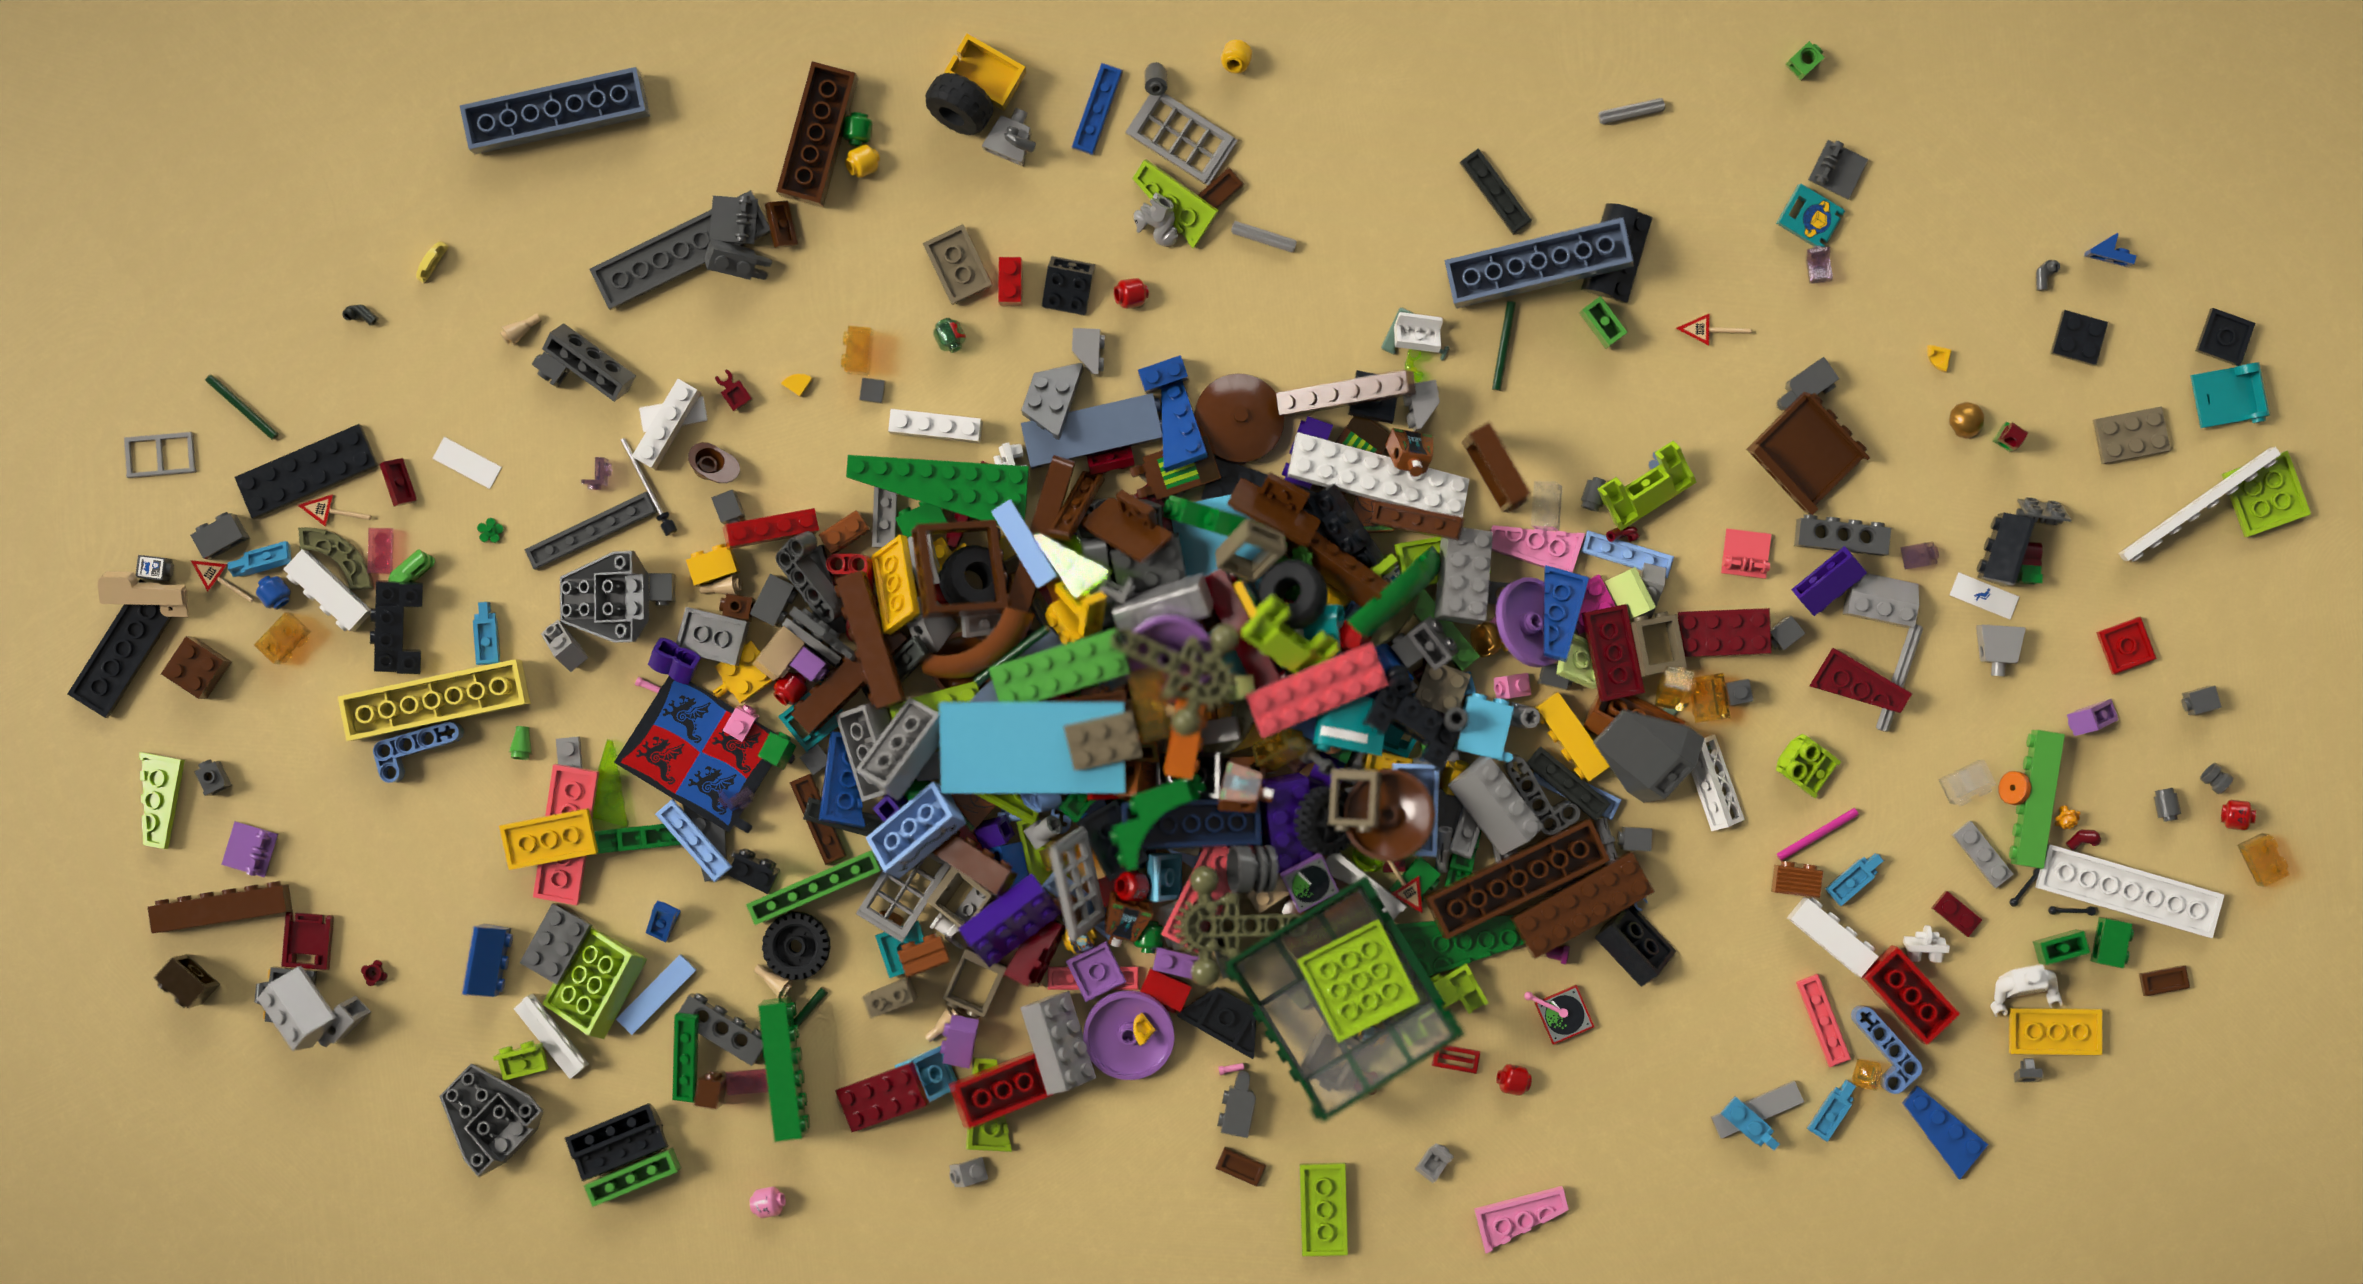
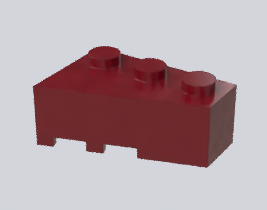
M1054 919L1042 927L1036 934L1021 943L1003 975L1027 987H1039L1061 942L1066 926Z

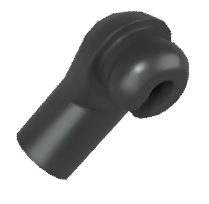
M362 304L347 306L342 312L344 319H363L370 326L374 325L378 320V317Z

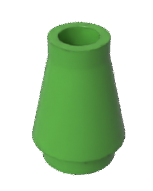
M516 726L509 750L512 759L529 760V755L532 754L529 727Z

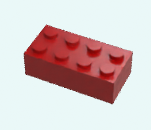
M1891 945L1875 960L1866 973L1860 977L1923 1044L1928 1045L1960 1015L1953 1005L1897 946Z
M1034 1051L948 1084L963 1127L968 1129L1053 1095H1047Z

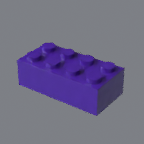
M1299 772L1262 779L1261 787L1274 789L1271 803L1260 801V820L1263 845H1272L1274 847L1278 862V873H1282L1316 854L1300 844L1302 841H1299L1296 837L1299 833H1296L1294 827L1298 826V824L1294 823V818L1299 816L1295 814L1296 809H1301L1298 803L1300 800L1305 801L1303 796L1306 793L1310 794L1309 779Z
M1031 873L958 929L969 946L990 968L1029 937L1036 934L1046 924L1053 921L1062 912L1051 895Z

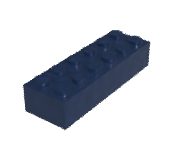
M1194 800L1180 804L1168 810L1152 824L1145 834L1139 850L1261 845L1260 801L1258 800L1255 812L1218 810L1219 800ZM1129 803L1121 804L1122 823L1137 818V814H1132Z

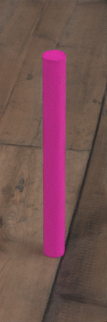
M1852 808L1778 852L1777 857L1780 861L1785 860L1859 816L1857 810Z

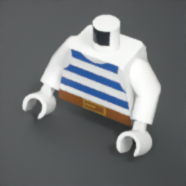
M2043 965L2011 970L1998 977L1999 979L1995 986V1001L1991 1003L1990 1007L1995 1017H1997L2000 1011L2006 1016L2008 1010L2003 1003L2006 999L2048 992L2046 997L2050 1008H2052L2053 1002H2059L2060 1006H2062L2063 1002L2058 992L2057 976L2051 970H2044Z

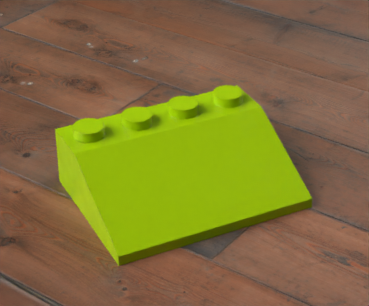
M591 927L561 984L556 985L553 983L542 1004L588 1036L605 1039L647 959L633 949Z

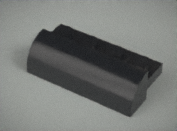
M1607 203L1601 223L1618 218L1624 219L1634 267L1584 278L1581 290L1597 296H1605L1621 303H1628L1652 217L1638 212V209Z
M650 1103L565 1137L571 1158L575 1160L582 1181L589 1180L668 1147L660 1117Z

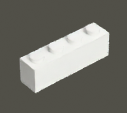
M677 379L632 457L656 470L701 392Z
M897 409L890 410L888 428L890 434L980 444L982 420L980 418Z
M302 549L283 569L288 573L286 577L293 584H299L305 589L303 593L312 601L316 599L321 604L319 608L326 615L330 616L332 614L337 619L336 624L342 630L356 631L371 615V609L309 551Z
M1803 897L1787 919L1856 976L1862 977L1879 957L1874 953L1875 948L1867 941L1863 943L1856 938L1858 934L1850 927H1842L1839 924L1840 919L1831 912L1825 913L1821 909L1823 905L1815 898L1808 899Z

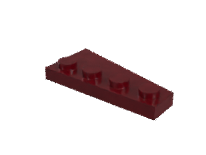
M1833 647L1809 685L1813 688L1898 713L1902 712L1912 696L1911 692Z

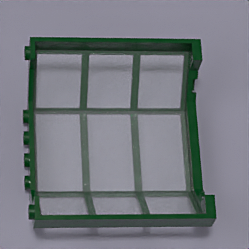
M1367 876L1362 877L1225 963L1227 969L1224 971L1231 982L1235 980L1252 1003L1255 1011L1252 1012L1259 1024L1263 1022L1268 1029L1264 1032L1271 1044L1275 1042L1279 1047V1050L1276 1051L1283 1063L1287 1061L1290 1065L1291 1070L1288 1071L1295 1083L1298 1081L1301 1083L1311 1101L1312 1108L1309 1109L1316 1121L1321 1120L1322 1123L1330 1120L1466 1035L1449 1009L1445 1011L1442 1007L1446 1005L1445 1001L1389 912L1383 913L1382 909L1385 906ZM1379 919L1420 1002L1337 1043L1296 960Z

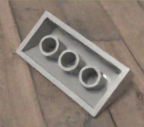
M909 697L855 771L886 794L899 800L940 745L939 713Z
M1480 756L1447 785L1500 855H1504L1527 843L1544 828L1491 757Z

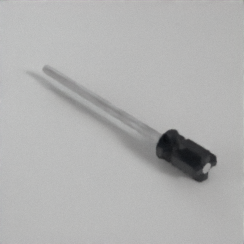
M621 439L659 513L656 519L663 522L660 525L665 536L673 535V533L677 532V528L673 520L667 519L670 514L668 512L663 513L639 464L632 457L633 453L626 439Z

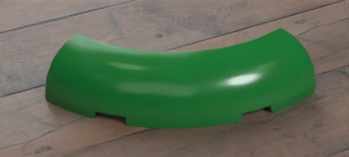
M1432 545L1417 557L1405 571L1379 593L1381 598L1378 599L1375 596L1349 618L1348 623L1364 637H1370L1433 581L1439 573L1441 566L1440 556Z

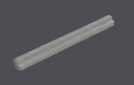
M1915 624V627L1909 628L1892 678V682L1902 688L1904 687L1923 631V627ZM1882 708L1876 728L1888 732L1895 712Z

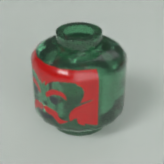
M945 318L937 322L936 328L933 330V336L942 351H950V353L959 351L966 340V335L960 323L951 318Z

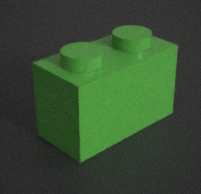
M1601 296L1579 312L1605 349L1627 333Z

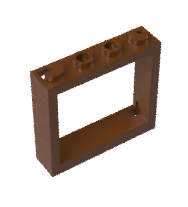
M1488 422L1469 433L1462 441V444L1501 511L1503 512L1508 509L1510 513L1528 501L1527 496L1531 492L1491 423Z
M996 520L916 524L911 533L923 619L1003 614L1005 607L1010 605V595L1006 593L1007 573L1003 571L1004 552L1003 549H1000L1001 531L997 527ZM986 531L996 602L937 605L927 534Z

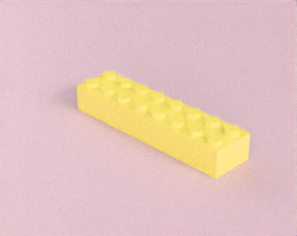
M519 659L338 696L346 741H356L531 704L522 660Z

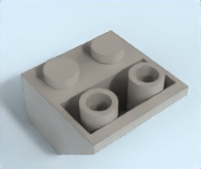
M1436 380L1415 383L1416 394L1403 396L1404 406H1409L1410 412L1407 415L1408 428H1412L1414 432L1420 431L1440 402Z

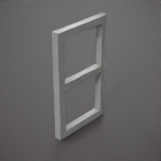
M193 432L124 438L127 478L196 472ZM187 437L189 468L164 470L162 439ZM156 440L158 471L133 473L130 442Z

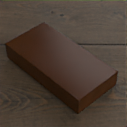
M1228 168L1200 192L1198 196L1218 209L1244 186V183Z
M2185 965L2139 973L2143 996L2190 988Z
M1224 1147L1215 1169L1257 1187L1266 1165Z

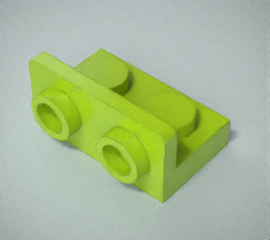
M1386 554L1385 558L1378 565L1369 569L1373 570L1380 577L1381 575L1386 576L1396 568L1394 563L1398 560L1393 554Z

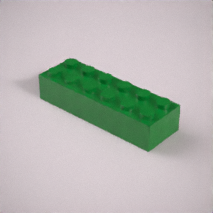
M791 997L763 1000L758 1005L774 1142L802 1139L807 1132V1128H810L809 1114L805 1115V1106H807L808 1102L806 1092L802 1091L805 1075L804 1070H800L799 1061H802L801 1047H797L796 1041L799 1038L798 1024L794 1025V1016L797 1015L796 1003L792 1002Z

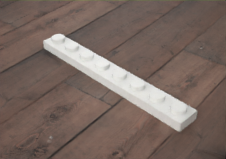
M2276 447L2268 448L2118 554L2123 561H2136L2144 555L2143 550L2149 546L2152 549L2162 543L2163 540L2161 538L2168 533L2173 535L2182 528L2180 525L2186 520L2191 522L2201 515L2199 511L2207 507L2210 509L2220 502L2219 497L2225 493L2228 496L2239 489L2237 486L2244 480L2248 482L2258 475L2256 471L2262 467L2267 469L2277 462L2275 458L2281 455Z

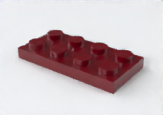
M1627 604L1582 613L1600 702L1645 693Z
M1770 608L1678 612V623L1685 657L1772 654Z
M913 1061L835 1090L852 1133L930 1104Z

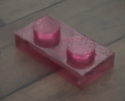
M368 528L367 573L391 574L393 566V529Z
M766 1068L726 1072L727 1095L768 1092Z

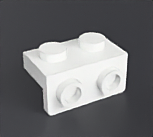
M1400 312L1394 326L1395 347L1439 353L1441 349L1440 329L1443 318Z

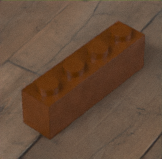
M959 830L932 851L933 854L998 896L1006 893L1018 876L1012 870L1013 865L1004 860H1001V862L994 859L996 855L986 848L983 851L977 848L978 843L973 839L960 837L959 834L961 832Z

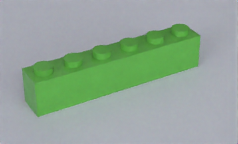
M2032 730L2031 734H2028L2026 745L2029 747L2028 756H2025L2023 761V769H2025V775L2030 780L2031 792L2024 803L2016 805L2018 820L2014 824L2012 831L2015 839L2014 845L2009 850L2011 864L2044 869L2065 734L2042 730Z
M873 850L750 902L746 906L754 924L757 925L880 872L883 869Z

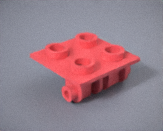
M1726 528L1721 573L1766 579L1767 571L1770 569L1768 558L1771 534Z

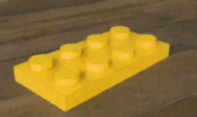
M901 534L871 556L883 633L889 635L920 614L907 536Z
M589 808L499 826L508 870L598 853Z
M2009 1008V1053L2102 1055V1009Z

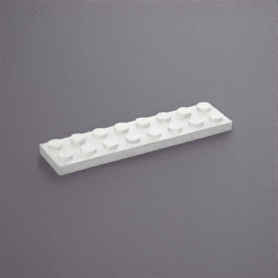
M1297 433L1295 436L1287 476L1324 487L1335 483L1342 492L1380 502L1463 517L1469 485V478L1428 468L1426 473L1414 477L1410 475L1409 471L1395 468L1391 457L1302 433Z
M2050 844L2047 845L2044 869L2040 868L2035 888L2208 938H2213L2224 899V894Z

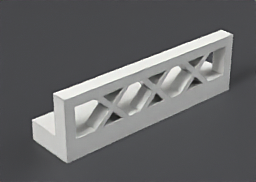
M1714 734L1705 737L1697 765L1691 771L1711 831L1732 826L1745 819L1716 736ZM1707 742L1710 743L1712 749L1711 753H1709L1706 745ZM1715 765L1718 766L1719 775L1716 774ZM1723 786L1725 787L1727 792L1726 796H1724L1722 791ZM1730 808H1732L1734 812V819H1732L1731 814L1729 812Z
M1342 853L1329 855L1325 859L1331 875L1350 885L1367 876L1385 906L1382 909L1383 913L1388 911L1393 920L1400 911L1403 912L1406 908L1405 903L1391 895V892Z
M534 994L526 996L514 1008L569 1079L589 1065Z

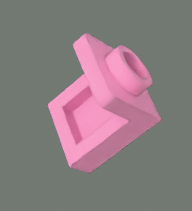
M1523 673L1494 678L1496 698L1508 699L1532 695L1529 674Z
M746 704L744 706L739 705L733 711L723 731L743 742L754 722L758 720L759 715L755 714L756 710Z

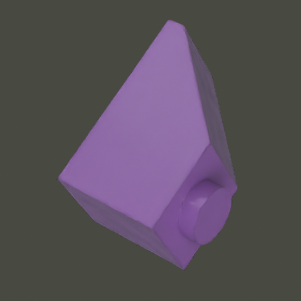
M2112 699L2067 714L2068 725L2073 731L2074 736L2099 730L2119 720Z

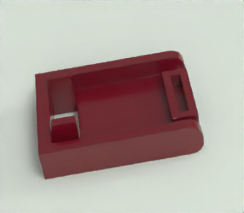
M287 912L285 916L281 967L296 968L302 966V968L330 969L333 915H327L325 924V916L321 914L295 913V921H293V912ZM297 954L317 955L315 956L314 963L296 962Z

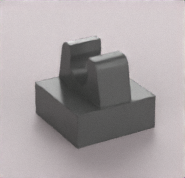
M2024 1058V1061H2020V1069L2014 1073L2015 1082H2038L2043 1078L2042 1068H2035L2033 1058Z

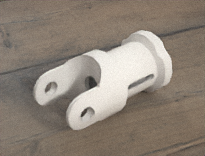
M939 913L930 928H935L945 936L947 941L963 949V946L954 938L955 933L959 931V927L942 913Z

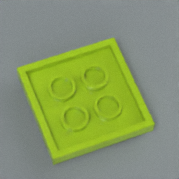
M2288 451L2281 452V455L2275 458L2277 462L2269 468L2265 469L2262 467L2256 471L2258 475L2248 482L2244 480L2237 485L2239 489L2229 495L2244 537H2249L2311 515ZM2241 467L2222 473L2223 480Z

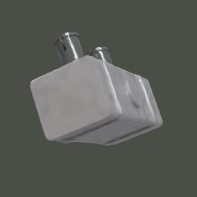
M1201 573L1138 593L1134 592L1131 598L1126 597L1124 604L1116 601L1112 614L1118 629L1125 628L1132 632L1144 621L1160 615L1183 616L1201 626L1199 619L1210 616L1214 602L1204 575ZM1121 634L1122 640L1127 641L1126 636Z

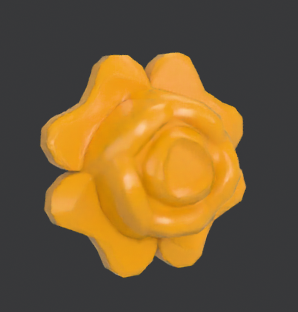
M2066 805L2058 809L2060 814L2055 817V826H2060L2063 829H2072L2078 824L2080 811L2068 810Z

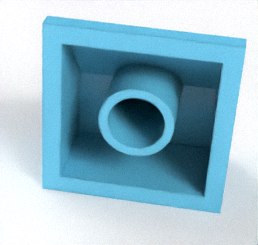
M1182 853L1147 854L1149 858L1146 861L1147 879L1149 882L1147 899L1157 902L1178 899L1182 892Z
M941 1046L894 1065L896 1068L906 1063L914 1062L929 1102L951 1092L948 1084L957 1081L952 1066L943 1063L944 1054L940 1053Z

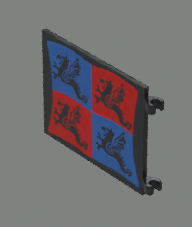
M668 676L614 763L730 833L733 827L736 826L749 833L752 825L742 820L740 816L772 767V764L764 761L758 755L769 733L774 732L755 721L743 742L723 731L735 708L692 682L689 685L681 684ZM792 754L788 763L792 764L796 759L794 754Z

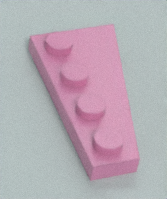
M1494 525L1490 530L1493 532L1492 551L1545 568V565L1572 573L1585 533L1554 532L1541 529L1531 530Z
M1562 1186L1474 1208L1486 1254L1492 1251L1494 1247L1511 1241V1238L1521 1233L1524 1234L1532 1230V1227L1540 1223L1543 1224L1569 1210Z

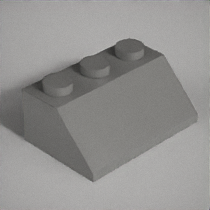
M1867 573L1859 582L1847 589L1842 614L1905 628H1913L1916 624L1919 609V585Z
M302 966L294 968L269 983L257 998L292 1051L312 1048L337 1018Z

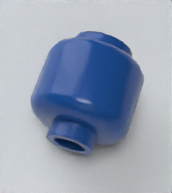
M268 575L258 582L259 587L256 590V595L266 608L278 610L290 601L291 591L282 578L278 576L271 578Z

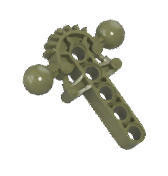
M1220 624L1212 630L1210 642L1213 648L1207 654L1202 650L1203 647L1195 636H1191L1185 641L1180 654L1125 628L1116 630L1110 638V645L1115 651L1169 676L1162 691V697L1165 700L1184 697L1188 701L1186 707L1178 709L1173 714L1171 720L1174 731L1181 736H1192L1199 730L1201 720L1198 712L1201 705H1207L1208 710L1213 711L1214 704L1217 708L1222 707L1221 700L1225 703L1229 702L1230 699L1226 694H1234V690L1229 688V686L1237 685V682L1230 680V678L1236 676V672L1229 673L1228 670L1233 667V664L1226 666L1222 662L1225 653L1233 651L1239 642L1238 632L1231 625ZM1122 634L1126 636L1127 644L1125 646H1121L1116 642L1117 635ZM1143 644L1148 648L1146 656H1142L1137 652L1138 645ZM1160 654H1164L1169 658L1167 666H1163L1158 662ZM1196 654L1202 657L1201 664L1195 662ZM1181 664L1189 667L1190 674L1188 676H1184L1179 672ZM1202 674L1210 677L1211 683L1209 686H1204L1200 682ZM1183 683L1192 687L1187 692L1179 690Z
M1205 865L1196 868L1190 877L1191 887L1198 893V903L1193 905L1187 900L1185 904L1188 909L1179 908L1183 916H1175V919L1181 922L1180 924H1175L1174 928L1181 929V932L1175 934L1176 938L1183 937L1179 942L1180 946L1188 943L1185 949L1187 952H1191L1194 948L1198 949V960L1194 962L1191 968V976L1196 984L1207 987L1217 981L1220 973L1219 966L1212 960V952L1219 951L1220 954L1232 959L1240 954V936H1269L1289 924L1292 919L1298 918L1301 915L1293 913L1239 914V896L1232 892H1227L1215 902L1211 901V893L1218 886L1219 879L1216 871L1210 866ZM1222 905L1221 914L1215 915L1218 906ZM1274 918L1277 926L1274 930L1270 931L1267 924L1269 920ZM1229 919L1232 922V928L1225 932L1222 925L1224 921ZM1249 919L1254 921V928L1251 931L1245 929V923ZM1204 920H1208L1210 924L1206 932L1200 930V924ZM1307 923L1287 935L1302 934L1306 930ZM1215 937H1221L1222 946L1217 944Z

